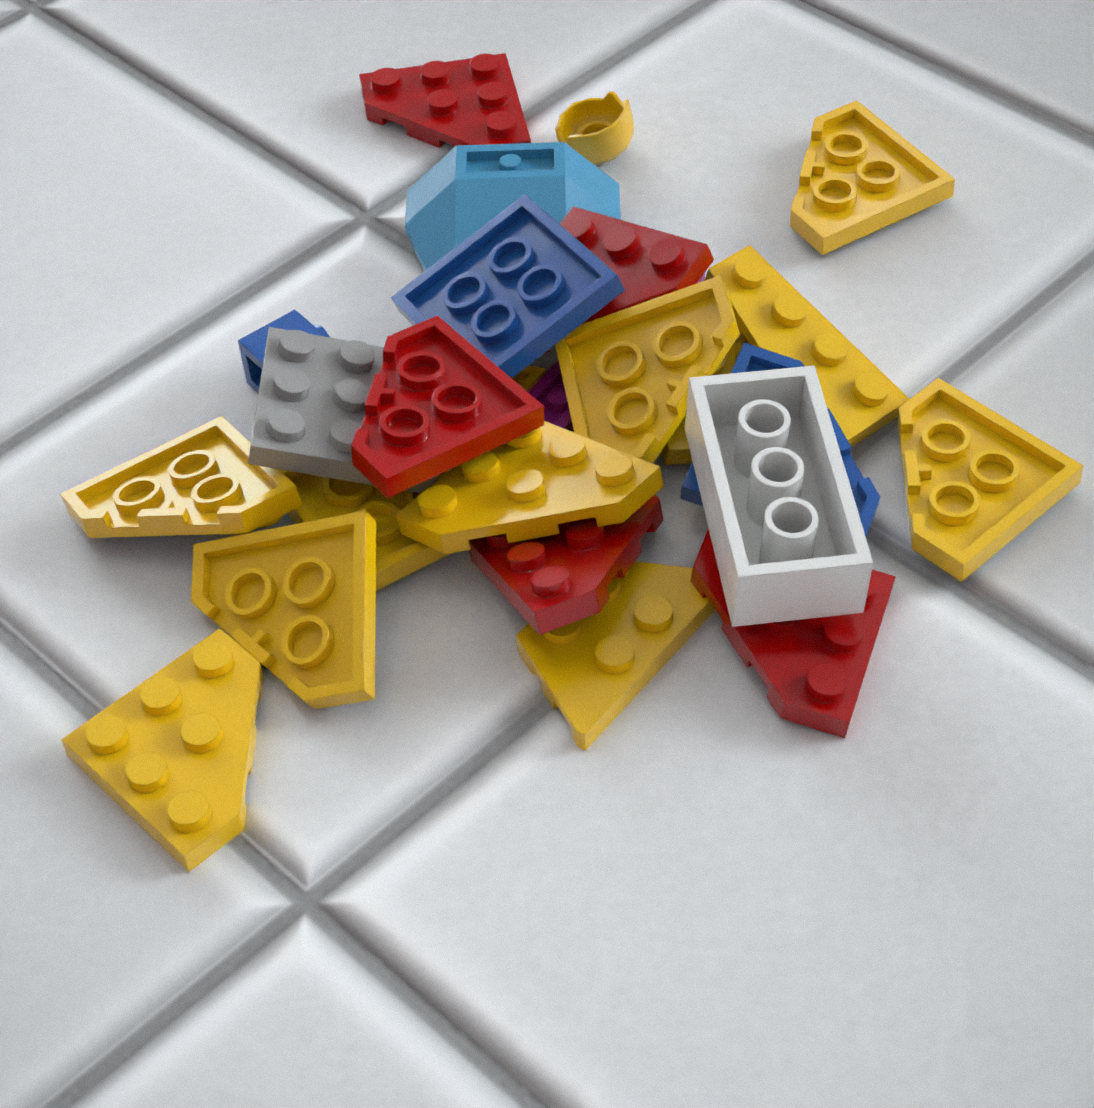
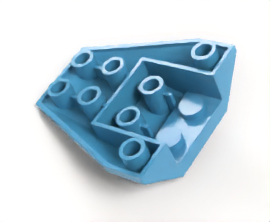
M565 142L458 145L407 190L405 232L423 271H426L524 194L529 196L559 224L573 206L621 220L619 183Z

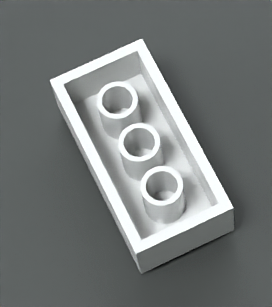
M815 366L690 377L685 432L732 627L863 613L873 560Z

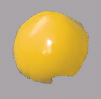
M610 91L604 99L587 98L572 103L559 115L558 123L555 127L558 142H565L594 165L614 160L627 149L634 134V120L629 100L626 99L622 102L615 92Z

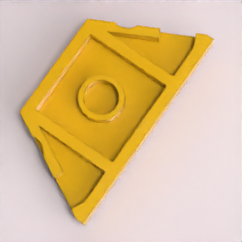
M635 561L624 578H613L608 585L610 599L600 613L539 635L528 623L516 635L519 655L529 671L541 679L542 691L553 709L557 707L560 709L571 727V736L577 747L586 751L716 610L708 597L702 598L690 582L693 568Z

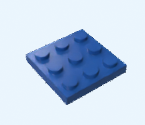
M524 194L390 298L399 312L412 325L438 315L502 371L513 378L620 295L625 289L618 275L529 196Z

